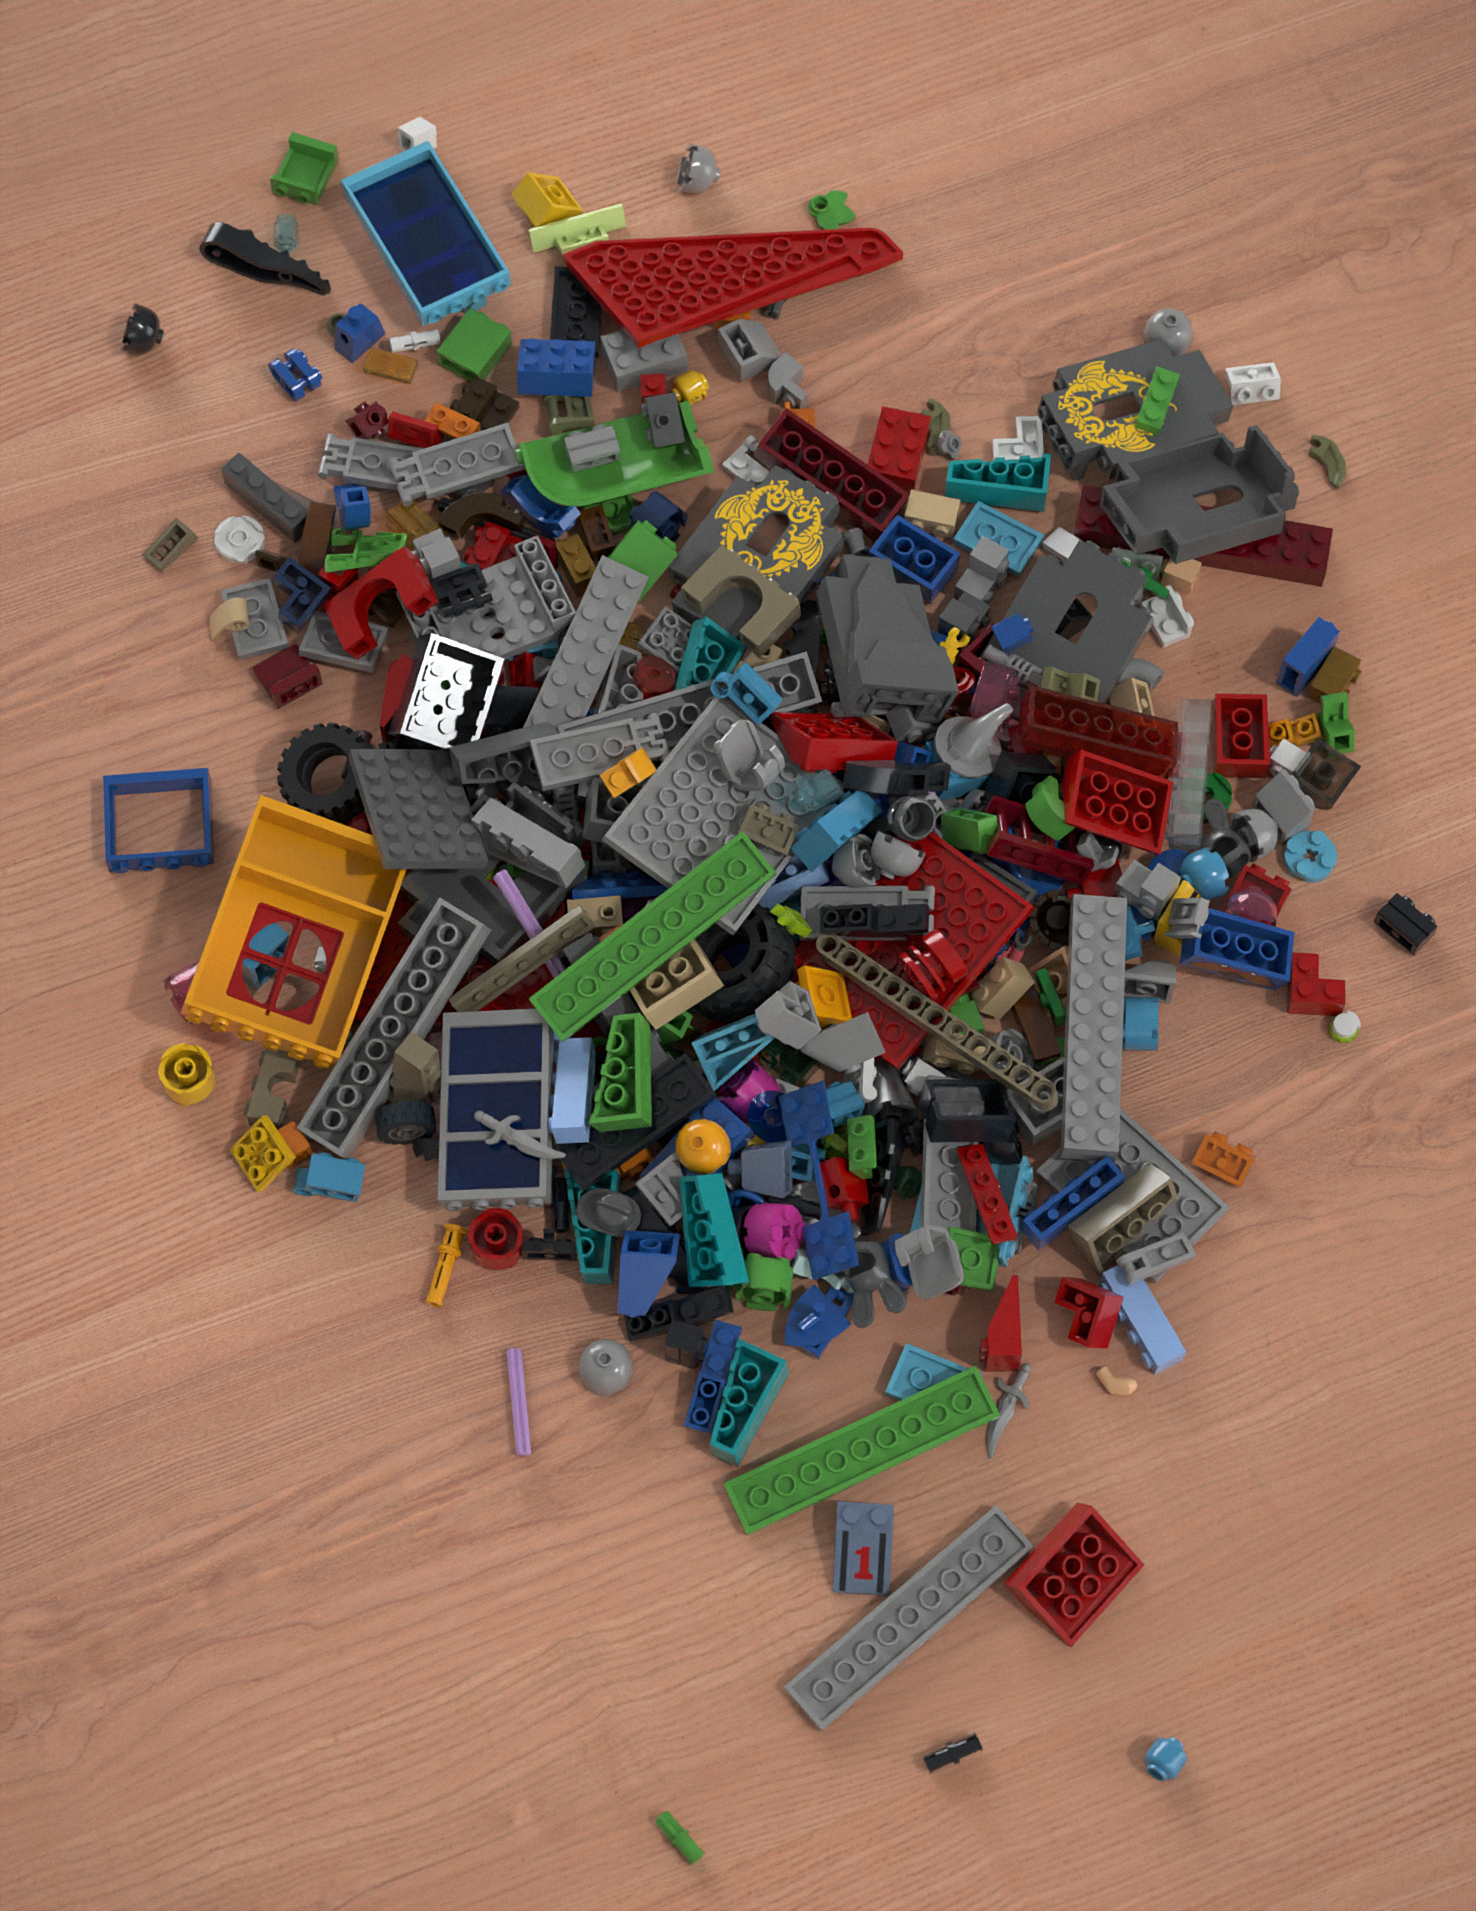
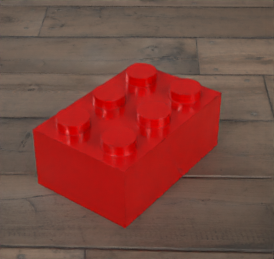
M882 406L867 465L909 494L911 490L916 488L930 432L931 416Z
M1215 693L1212 704L1214 772L1219 773L1223 777L1266 778L1270 766L1267 694Z

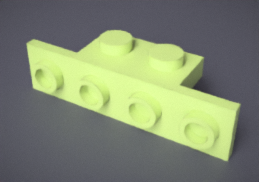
M618 204L528 230L534 253L557 246L563 256L567 252L592 242L609 240L606 232L627 226L623 205Z

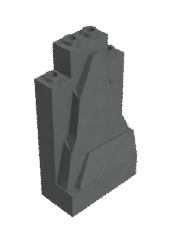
M843 554L834 570L836 577L825 576L816 592L843 715L868 717L877 702L918 705L914 712L917 722L940 723L959 690L952 664L944 646L939 647L932 639L920 585L896 583L890 559Z

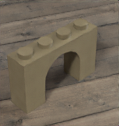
M721 545L681 587L683 600L703 614L727 590L745 588L755 592L762 600L761 607L742 627L739 634L741 644L761 657L800 617V602L794 594L790 592L787 594L780 589L779 584L775 580L764 577L755 565L751 563L748 565L735 550H728Z

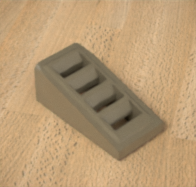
M175 518L143 556L163 572L199 537L178 518ZM181 532L185 536L181 539L176 534ZM172 538L178 543L176 546L169 542ZM164 545L171 550L169 554L161 549ZM156 552L164 557L162 562L154 556Z

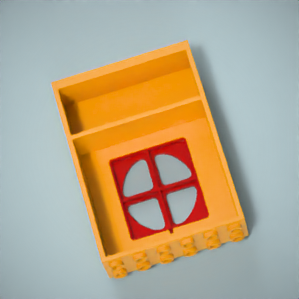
M260 795L180 1014L185 1015V1019L192 1023L200 1024L201 1021L211 1025L210 1028L215 1031L236 1033V1037L240 1040L261 1042L262 1047L268 1050L277 1051L280 1049L288 1052L287 1055L293 1059L303 1060V1058L314 1061L313 1065L321 1069L328 1070L329 1067L334 1068L344 1048L406 869H383L373 835ZM277 922H288L292 925V932L281 958H275L250 948V941L263 928ZM305 929L312 931L323 946L326 957V970L322 974L297 966L292 962L301 932ZM245 959H251L273 967L276 970V976L265 1003L255 1001L244 984L242 962ZM292 974L318 984V992L303 1006L289 1011H281L276 1008V1002L286 975Z

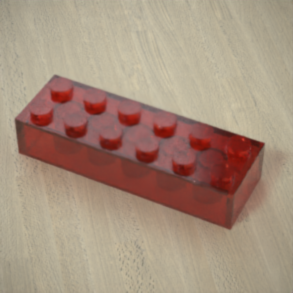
M1030 685L1020 703L1018 744L1068 757L1079 750H1084L1167 779L1177 764L1178 722Z

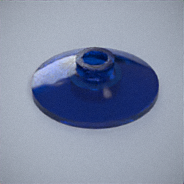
M764 1091L758 1094L750 1102L747 1110V1120L751 1130L757 1137L769 1143L787 1141L779 1096L784 1095V1093L778 1091ZM767 1116H770L774 1119V1124H771L767 1120Z

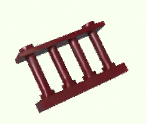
M993 795L984 809L983 813L997 815V833L987 847V856L1079 884L1084 883L1093 869V859L1079 855L1077 852V836L1085 830L1075 827L1059 840L1067 843L1068 851L1056 848L1055 840L1043 833L1033 823L1028 815L1026 805ZM1007 825L1020 828L1021 837L1009 834ZM1031 832L1043 835L1044 844L1032 841Z

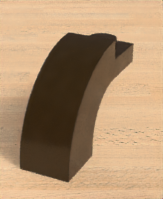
M475 493L464 496L450 504L437 520L441 530L463 539L471 526L485 520L498 522L519 532H522L525 526L522 513L513 507L506 509L505 497L493 493Z

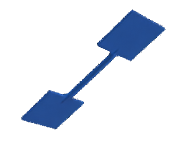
M820 1081L779 1096L786 1139L791 1141V1148L802 1144H807L810 1148L822 1211L821 1219L818 1222L803 1227L812 1280L859 1266L849 1212L833 1217L829 1216L815 1143L819 1138L833 1134L834 1129L825 1082Z

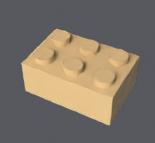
M694 939L630 989V992L644 1016L657 1030L724 985L704 951Z

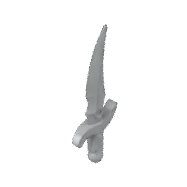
M477 1111L474 1115L476 1121H481V1124L495 1131V1135L491 1139L485 1140L489 1145L496 1144L503 1138L507 1144L515 1145L520 1151L535 1157L554 1159L566 1156L565 1153L541 1144L530 1137L524 1130L511 1128V1123L520 1120V1117L517 1115L508 1116L501 1122L488 1114H484L483 1111Z
M1027 1363L1021 1366V1370L1018 1371L1011 1386L1005 1385L1001 1377L998 1378L999 1388L1005 1394L1003 1398L999 1399V1407L997 1408L1000 1418L991 1421L988 1428L987 1448L989 1458L991 1459L994 1457L997 1443L1005 1426L1015 1413L1016 1401L1019 1399L1024 1404L1025 1409L1029 1408L1027 1397L1021 1391L1029 1376L1028 1373L1031 1372V1366Z

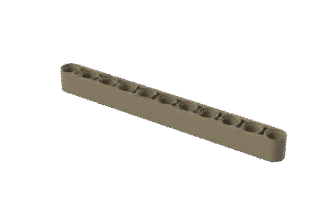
M821 934L818 937L816 947L821 959L838 972L843 973L844 976L1038 1109L1049 1111L1056 1107L1058 1095L1054 1084L836 934ZM827 945H836L833 951H824ZM849 959L857 960L853 966H845L846 961ZM869 974H878V977L875 980H866ZM891 988L900 989L896 995L887 994ZM914 1002L921 1003V1006L916 1010L908 1009L909 1005ZM934 1017L943 1018L937 1025L930 1024L931 1019ZM961 1031L964 1033L961 1039L954 1040L951 1038L955 1032ZM978 1046L986 1048L985 1052L980 1055L974 1054L973 1050ZM1000 1061L1008 1063L1004 1069L998 1070L994 1068L996 1063ZM1021 1076L1030 1078L1026 1084L1020 1085L1016 1083L1017 1079ZM1043 1091L1052 1093L1046 1100L1038 1098L1039 1094Z

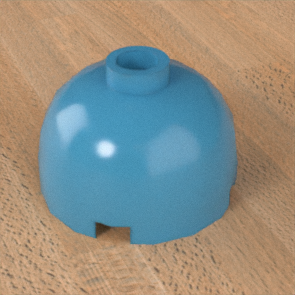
M1205 847L1192 852L1184 859L1180 866L1179 876L1181 879L1179 884L1181 885L1183 880L1189 882L1203 899L1210 901L1226 895L1229 886L1225 887V880L1229 876L1220 855L1217 852L1211 853L1208 851L1210 848Z

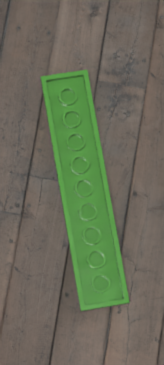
M742 831L535 993L529 1000L560 1040L564 1042L776 876L777 873L744 831Z
M974 1366L725 1482L723 1485L748 1536L1000 1418V1413L977 1367Z

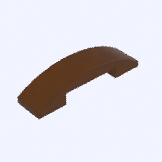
M311 502L304 526L298 563L319 579L318 573L325 566L324 562L327 555L330 532L333 531L336 506Z

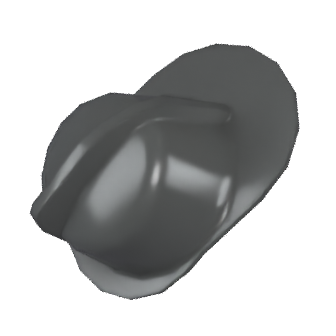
M597 1188L589 1190L582 1195L577 1204V1215L583 1225L611 1236L622 1237L625 1230L635 1231L640 1224L641 1212L639 1206L633 1199L621 1193Z

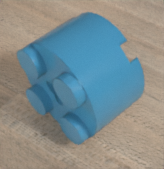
M1159 997L1124 998L1122 1049L1158 1051Z

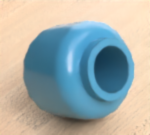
M1173 1737L1156 1739L1144 1757L1146 1771L1149 1775L1162 1782L1175 1779L1187 1761L1183 1744Z

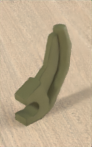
M930 398L927 402V407L933 409V411L922 409L921 414L931 416V435L927 449H929L928 452L931 455H935L939 452V438L944 436V431L950 430V415L939 402Z
M1312 435L1310 444H1316L1319 447H1310L1309 456L1322 462L1327 467L1329 483L1333 484L1334 488H1340L1346 478V462L1338 446L1326 437Z

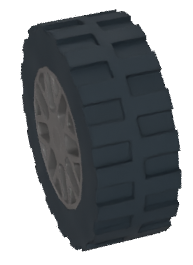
M421 1101L392 1103L382 1107L375 1114L377 1138L387 1144H413L416 1139L431 1138L437 1130L433 1106L431 1107L430 1104Z

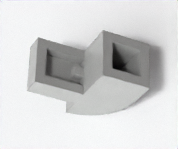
M786 352L769 369V396L775 404L783 398L784 402H790V408H807L808 394L797 386L803 380V366Z

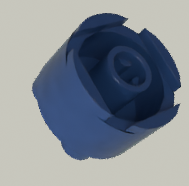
M653 491L640 507H634L629 514L631 519L630 529L638 520L642 523L647 520L657 529L655 534L662 539L666 536L674 543L680 537L678 530L681 525L685 528L687 523L686 512L657 491Z

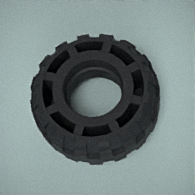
M757 903L734 935H731L714 923L695 938L713 967L716 959L727 948L737 943H750L748 954L738 966L725 972H716L724 986L692 1006L701 1015L709 1019H718L720 1022H735L737 1019L755 1014V1010L782 989L788 982L793 981L796 970L795 956H797L795 944L785 926L777 922L778 917L772 914L768 907L764 908Z

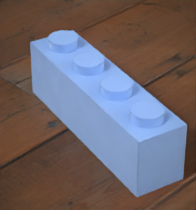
M794 855L758 903L764 908H771L776 904L800 895L802 887L820 886L831 881L826 862H823L811 872Z
M591 1037L570 1038L564 1042L559 1040V1050L554 1052L557 1071L552 1074V1084L555 1092L550 1095V1107L553 1113L552 1117H548L549 1133H553L556 1144L589 1142V1121L592 1110L596 1050Z
M1117 1265L1102 1273L1099 1286L1124 1296L1117 1319L1120 1322L1124 1321L1127 1326L1128 1338L1133 1345H1138L1142 1352L1140 1354L1142 1362L1146 1368H1151L1154 1374H1157L1184 1360L1186 1350L1144 1279L1134 1285H1129L1125 1279L1127 1275L1124 1269H1120Z

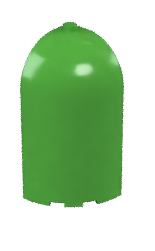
M689 400L678 403L685 440L682 443L653 448L652 443L648 444L645 429L649 428L647 418L643 419L642 413L594 425V427L598 425L613 426L621 452L620 461L574 473L571 472L564 449V438L575 431L589 432L593 427L581 428L534 441L522 442L517 444L518 449L515 450L518 465H524L525 471L535 488L546 498L566 506H585L714 472L708 447L704 444L702 438L696 439L694 435L695 432H698V428Z

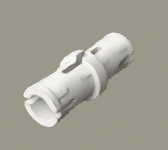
M437 329L420 333L412 331L410 335L389 338L392 354L412 349L413 351H419V348L441 344Z

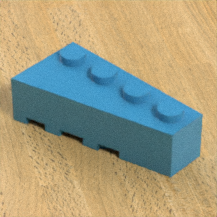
M857 790L854 794L851 791L847 792L838 801L839 805L834 803L824 812V817L819 815L810 824V829L806 826L795 836L798 841L790 849L811 872L831 857L847 840L868 826L882 812L880 807L865 791Z

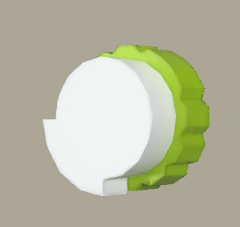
M1347 1010V1013L1334 1017L1329 1025L1331 1038L1342 1044L1350 1043L1351 1040H1354L1361 1028L1358 1016Z

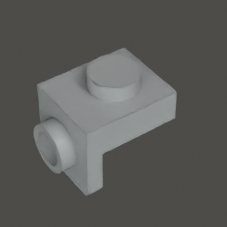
M1088 831L1081 834L1076 846L1079 855L1093 859L1094 867L1091 870L1092 872L1100 868L1105 870L1113 866L1119 853L1117 846L1103 851L1093 833Z

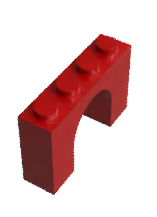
M404 546L393 552L383 562L374 566L365 575L353 581L351 585L323 604L344 651L357 660L378 646L369 627L367 614L372 601L379 593L389 588H397L405 607L418 616L439 602L418 557Z

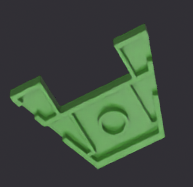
M334 528L331 535L332 546L355 545L353 554L326 555L324 562L325 572L378 565L403 546L407 548V534L376 532V536L363 535V530H353V534H343L342 529Z

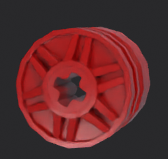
M936 928L920 939L925 950L921 953L913 945L908 948L913 960L905 952L897 956L905 975L912 985L931 1000L937 997L932 985L941 993L946 990L941 978L945 977L955 984L968 974V970L957 952Z

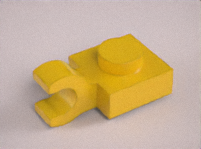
M955 627L949 631L946 641H941L938 645L939 647L944 646L952 665L958 653L957 648L966 646L970 641V637L965 634L957 641L956 637L960 630Z

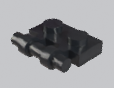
M478 563L430 579V584L437 596L439 605L446 602L450 603V606L442 608L445 618L455 615V617L463 615V611L474 607L479 609L484 607L485 603L493 601L490 591L483 594L479 592V590L487 588V583ZM468 594L472 596V598L461 602L457 599Z

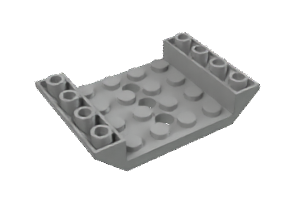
M538 536L515 544L516 557L481 570L486 580L487 588L479 590V592L483 594L490 591L493 597V601L485 603V606L477 609L474 607L463 611V615L457 617L452 615L445 618L442 608L450 606V603L446 602L441 605L436 603L418 616L405 607L399 592L396 591L397 598L417 640L419 635L433 633L504 658V660L555 640L572 622L576 612ZM468 594L457 599L461 602L472 598V596ZM486 613L495 614V617L491 620H484L482 618ZM497 632L505 634L503 638L498 640L491 638Z

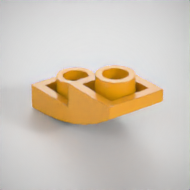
M1316 713L1293 721L1286 718L1268 725L1269 749L1274 744L1278 746L1283 739L1297 747L1324 739Z

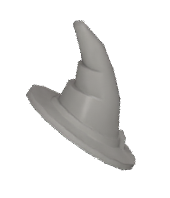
M1006 703L978 719L956 716L945 720L936 730L933 740L935 753L940 761L947 762L951 765V772L965 778H981L991 774L1001 753L1000 741L995 733L1001 723L1014 711L1012 706Z

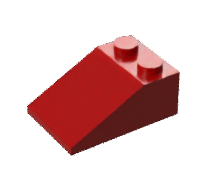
M404 654L397 661L394 660L387 670L379 724L382 742L385 743L397 739L388 735L394 712L399 708L413 664L411 658Z
M1012 1275L987 1329L986 1338H981L979 1361L980 1363H985V1372L1019 1370L1022 1358L1018 1275Z

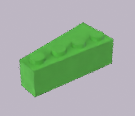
M640 1013L613 1016L606 1050L608 1052L605 1064H602L600 1074L602 1078L599 1091H596L594 1099L596 1102L595 1109L589 1121V1124L599 1132L652 1127L650 1022Z

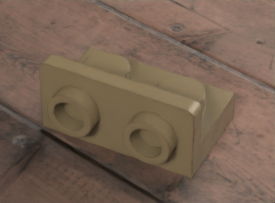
M759 802L756 805H748L746 815L737 834L744 831L750 840L787 856L800 827L794 823L796 819L784 813H781L780 817L770 813V807Z

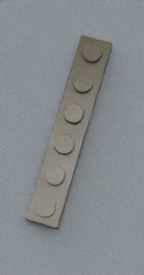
M578 905L449 998L451 1005L458 1012L480 1010L561 952L562 949L596 926L583 908Z

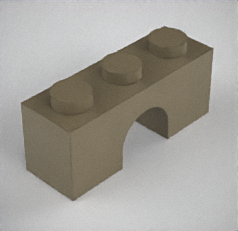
M266 1049V1051L261 1052L259 1058L261 1069L259 1075L254 1076L251 1090L254 1091L252 1099L246 1101L244 1115L247 1117L249 1126H253L261 1116L268 1115L277 1130L282 1128L288 1109L285 1098L274 1096L270 1092L272 1087L279 1082L295 1083L302 1060L293 1059L287 1055L288 1052L280 1049L277 1051Z

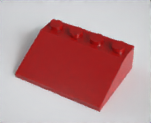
M772 712L769 715L790 760L800 766V770L804 772L815 773L816 770H823L828 773H837V770H845L846 761L894 760L898 741L862 717H834L831 713Z
M1079 750L1067 758L1063 777L1065 824L1159 856L1162 851L1174 782L1099 755Z
M1077 1502L1005 1581L1004 1585L1025 1608L1069 1647H1072L1145 1564L1092 1505Z

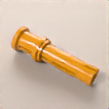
M444 1224L445 1234L443 1241L437 1248L439 1259L427 1299L425 1300L426 1304L433 1307L441 1308L443 1305L455 1260L461 1257L460 1247L462 1240L468 1233L466 1228L456 1224Z

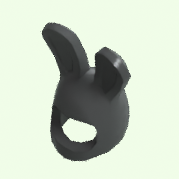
M891 794L889 797L891 805L886 818H877L868 826V832L873 837L880 831L883 834H895L901 839L915 842L925 839L932 832L935 825V811L931 803L923 797Z
M1211 799L1206 802L1204 812L1214 831L1206 836L1191 821L1183 819L1174 826V834L1181 842L1196 850L1208 847L1210 848L1208 851L1211 853L1217 852L1225 863L1230 878L1238 874L1244 865L1249 863L1251 851L1246 842L1230 829L1227 811L1221 800Z
M875 1241L855 1242L856 1252L859 1253L857 1254L859 1266L842 1271L854 1292L852 1320L858 1328H866L874 1320L872 1292L875 1290L879 1291L889 1312L898 1314L906 1306L905 1294L890 1278L889 1263L884 1248L879 1242Z

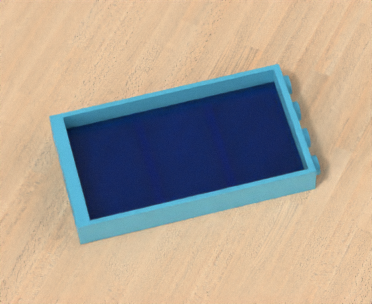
M429 141L341 180L343 195L423 326L429 323H436L444 316L457 313L464 307L472 303L481 302L485 297L496 292L500 293L511 286L509 270Z

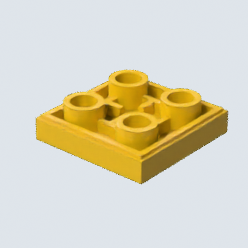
M268 1115L261 1116L229 1149L257 1192H263L296 1158Z

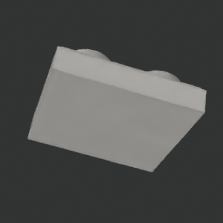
M665 606L636 646L678 677L692 625Z

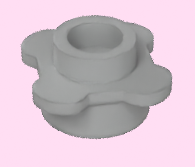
M951 430L944 431V436H941L938 440V449L942 455H950L951 459L958 458V450L962 445V440L959 436L953 435Z

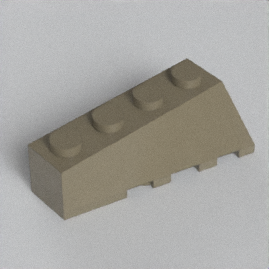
M410 1032L394 1052L392 1066L394 1075L390 1080V1085L394 1087V1092L391 1091L389 1093L388 1100L392 1103L421 1101L430 1105L433 1102L436 1104L441 1099V1066L438 1050L413 1032Z
M1150 1163L1068 1225L1074 1245L1097 1276L1101 1278L1102 1273L1107 1271L1105 1267L1112 1259L1117 1260L1124 1254L1122 1251L1124 1246L1132 1238L1136 1241L1142 1235L1144 1225L1148 1221L1154 1222L1177 1197L1171 1177Z

